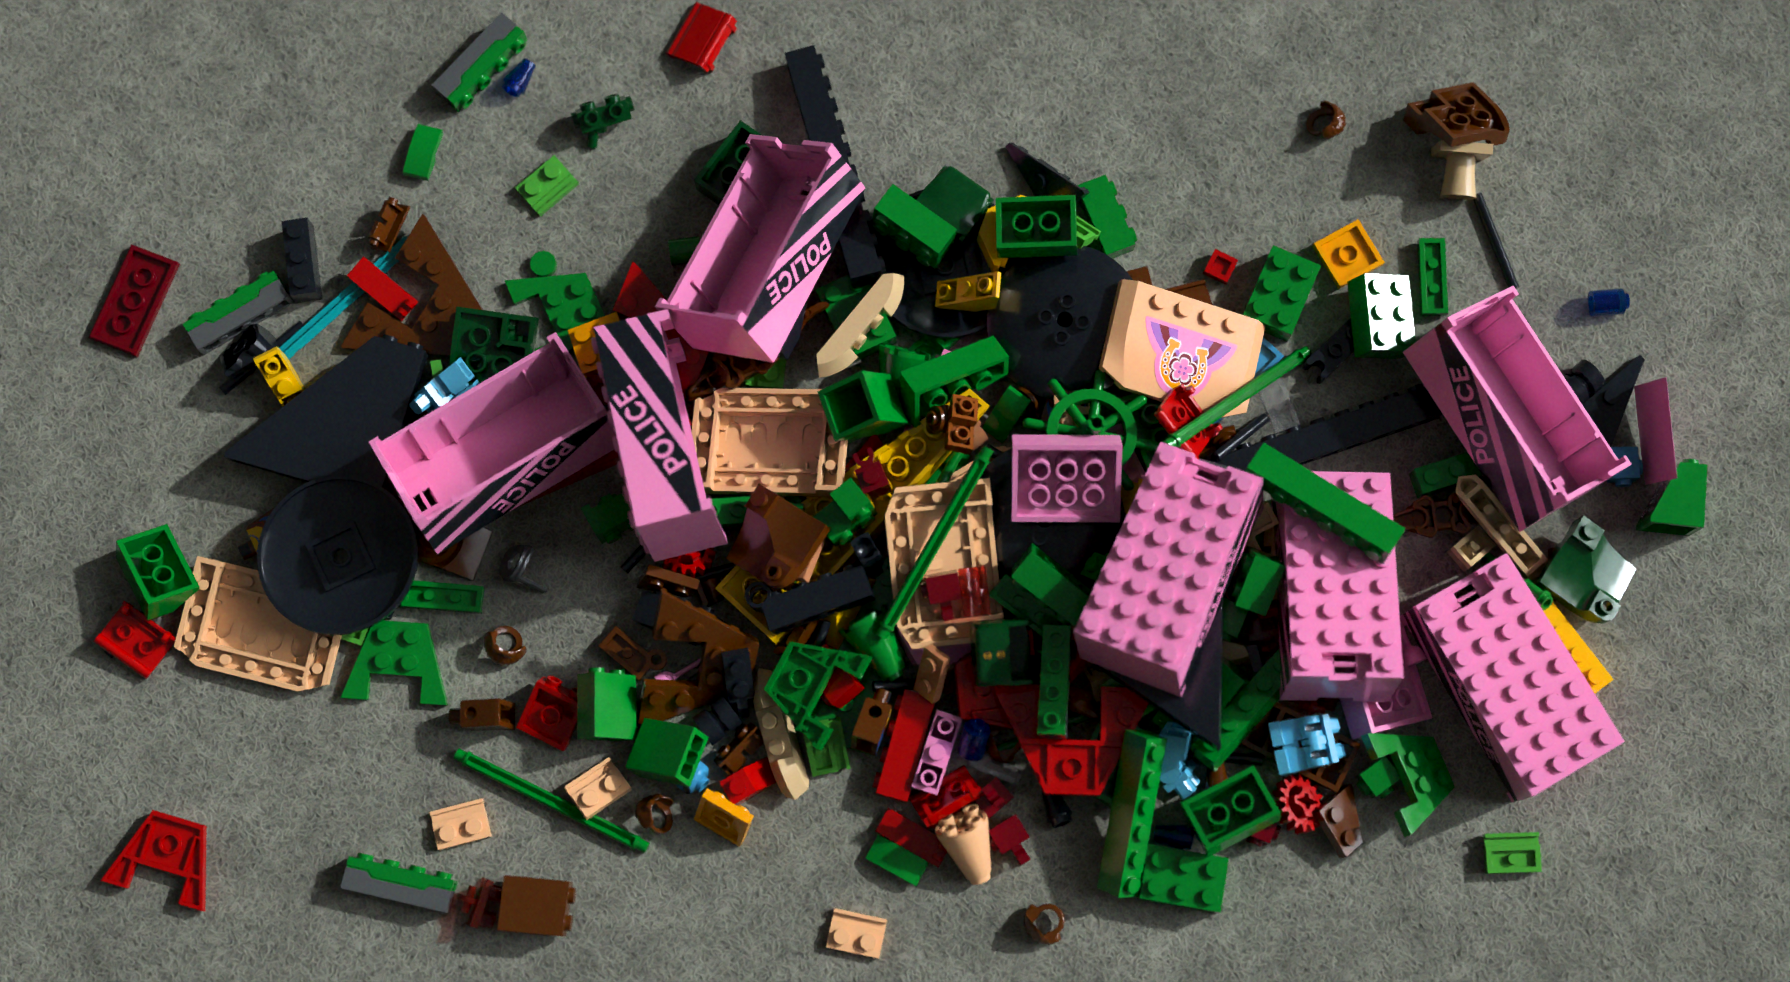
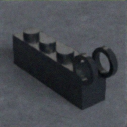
M857 564L847 565L842 568V572L834 575L832 573L822 574L816 578L817 581L809 584L804 582L791 586L792 590L783 593L781 591L773 592L766 583L761 581L751 583L745 590L746 602L756 612L764 613L769 630L774 636L876 599L865 568L862 565L857 566ZM762 590L767 591L766 600L763 603L755 604L753 601L755 594Z

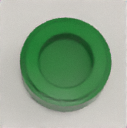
M539 251L532 256L530 266L536 276L547 277L555 273L557 261L550 252Z

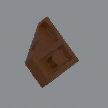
M1351 784L1342 786L1338 793L1335 792L1319 808L1312 812L1339 858L1347 857L1363 843L1353 787Z

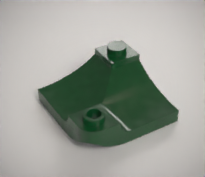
M456 306L449 366L461 357L475 375L468 382L469 385L477 379L480 383L533 353L539 318Z
M1583 515L1572 522L1562 542L1556 545L1535 585L1543 591H1549L1553 599L1579 617L1593 623L1603 624L1616 616L1621 607L1619 601L1637 568L1626 561L1610 545L1603 534L1604 529Z

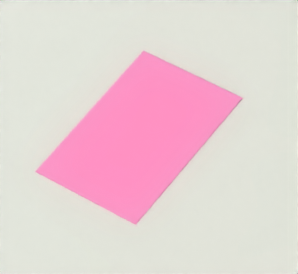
M1667 377L1634 386L1645 485L1677 478Z

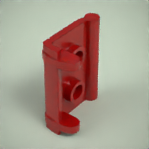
M695 2L668 48L666 55L673 59L677 58L701 67L707 73L708 71L713 72L715 68L713 62L730 33L735 34L737 30L735 24L737 21L728 13Z
M1180 384L1173 388L1154 413L1168 434L1175 433L1204 413L1191 395L1196 391L1193 385L1185 387L1184 384ZM1220 423L1209 425L1181 444L1179 448L1194 453L1195 458L1199 459L1198 456L1212 437L1219 434V431L1223 428Z
M123 601L122 606L95 638L94 642L140 676L147 679L175 644L176 637L154 621H147L144 614L134 608L132 604Z
M965 765L944 776L937 796L920 790L910 796L909 799L928 828L972 801L979 799L984 794Z

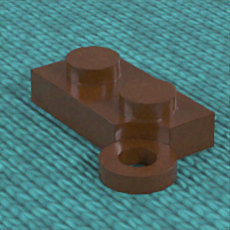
M617 626L613 628L599 645L603 651L628 672L636 675L639 681L650 669L658 671L667 664V656L662 650L653 649L647 652ZM654 655L661 656V662L657 665H654L651 661Z

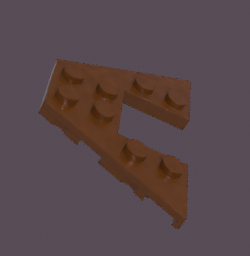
M422 214L395 257L397 260L439 284L420 317L411 329L372 304L367 303L340 347L344 349H358L372 337L382 338L383 334L397 338L398 343L407 345L408 342L420 344L428 355L450 356L456 306L483 310L428 221V218Z
M660 589L652 632L653 639L704 642L696 681L643 680L636 718L637 729L641 728L644 718L664 721L710 704L721 696L726 698L721 652L748 647L753 677L759 642L756 637L749 633L741 632L739 628L732 624L727 625L706 610L695 608L691 605V602L687 600L682 601L667 593L666 589Z

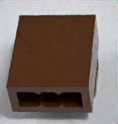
M504 875L497 930L566 937L567 931L571 932L573 915H569L570 904H574L576 898V888L572 887L573 882Z

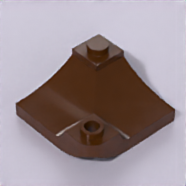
M1474 82L1431 90L1429 99L1408 103L1403 121L1417 135L1428 132L1441 138L1450 147L1481 140L1497 146L1507 141L1510 132L1509 123L1503 111Z
M758 484L745 504L747 510L743 525L726 559L770 587L778 590L792 584L802 574L831 528L776 493Z

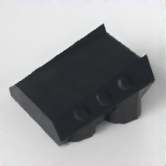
M257 323L249 325L243 331L240 338L230 344L223 354L219 356L226 377L233 378L257 366L253 358L276 346L278 347L276 338L269 330Z

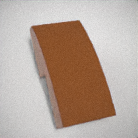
M952 394L947 417L944 450L969 455L973 451L974 426L978 421L977 398Z

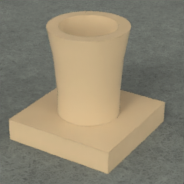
M1441 140L1432 146L1431 157L1447 158L1440 197L1461 200L1476 199L1475 161H1483L1493 155V144L1472 142L1450 147Z

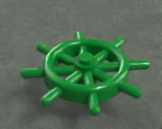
M1101 370L1095 372L1093 389L1078 390L1070 394L1065 392L1056 379H1050L1048 386L1059 402L1050 413L1048 421L1025 418L1023 426L1028 429L1044 431L1045 435H1120L1105 431L1121 422L1124 430V435H1120L1123 446L1121 485L1126 491L1133 490L1134 484L1123 470V467L1130 459L1135 448L1156 451L1159 446L1156 441L1137 438V427L1132 413L1147 403L1146 396L1140 395L1125 405L1124 402L1113 394L1103 391L1105 372ZM1090 403L1088 420H1086L1076 405ZM1100 407L1108 408L1113 414L1104 419L1099 415ZM1067 411L1078 427L1060 424L1059 420Z

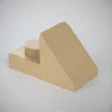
M1478 525L1449 549L1447 553L1465 572L1495 547L1496 544Z

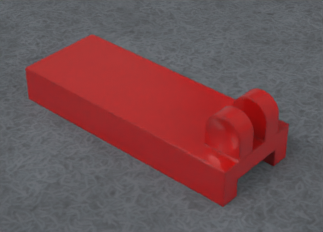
M364 256L347 275L350 280L401 322L418 303L415 298Z
M889 807L875 832L938 868L947 853V850L934 833Z

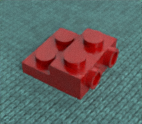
M548 675L547 678L543 676L536 681L516 728L564 752L577 727V688L572 687L569 690L561 686L562 681L559 678Z

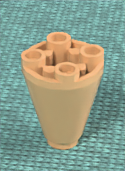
M972 804L966 806L963 811L950 814L938 821L935 829L936 836L965 878L973 885H979L988 881L991 877V858L987 814L980 810L978 805Z

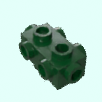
M612 94L604 97V102L597 104L594 101L582 103L579 105L580 109L571 113L575 128L580 127L582 133L588 132L587 147L597 148L599 133L606 132L607 126L632 119L630 112L635 110L630 96L619 97V94Z

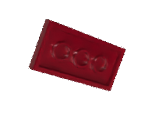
M131 244L88 338L138 357L180 263Z

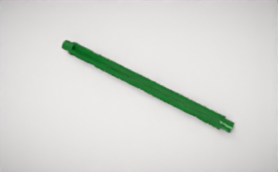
M1307 346L1294 350L1292 354L1278 362V364L1229 395L1175 433L1169 434L1163 443L1179 448L1181 444L1282 377L1285 373L1299 364H1303L1311 356V350Z
M983 445L979 454L975 455L974 461L883 620L880 621V627L876 632L877 636L886 640L890 632L894 631L895 625L986 466L989 465V459L994 452L993 450Z
M459 748L453 759L462 763V766H467L630 847L633 851L636 849L645 854L650 845L649 842L641 839L640 835H635L597 815L586 820L576 805L474 755L470 751L466 752Z

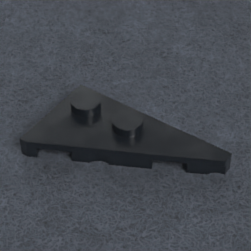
M1012 142L1005 146L1035 196L1076 195V203H1078L1090 193L1085 187H1079L1071 182L1070 177L1060 174L1056 168L1042 159H1036L1028 154V150Z
M1641 355L1582 404L1610 447L1645 360Z

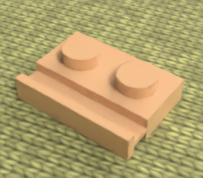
M608 757L564 786V790L569 794L584 818L588 820L630 792L631 786L618 768L614 766L610 757Z
M482 798L429 812L438 850L492 837Z
M834 908L826 947L879 959L887 919Z

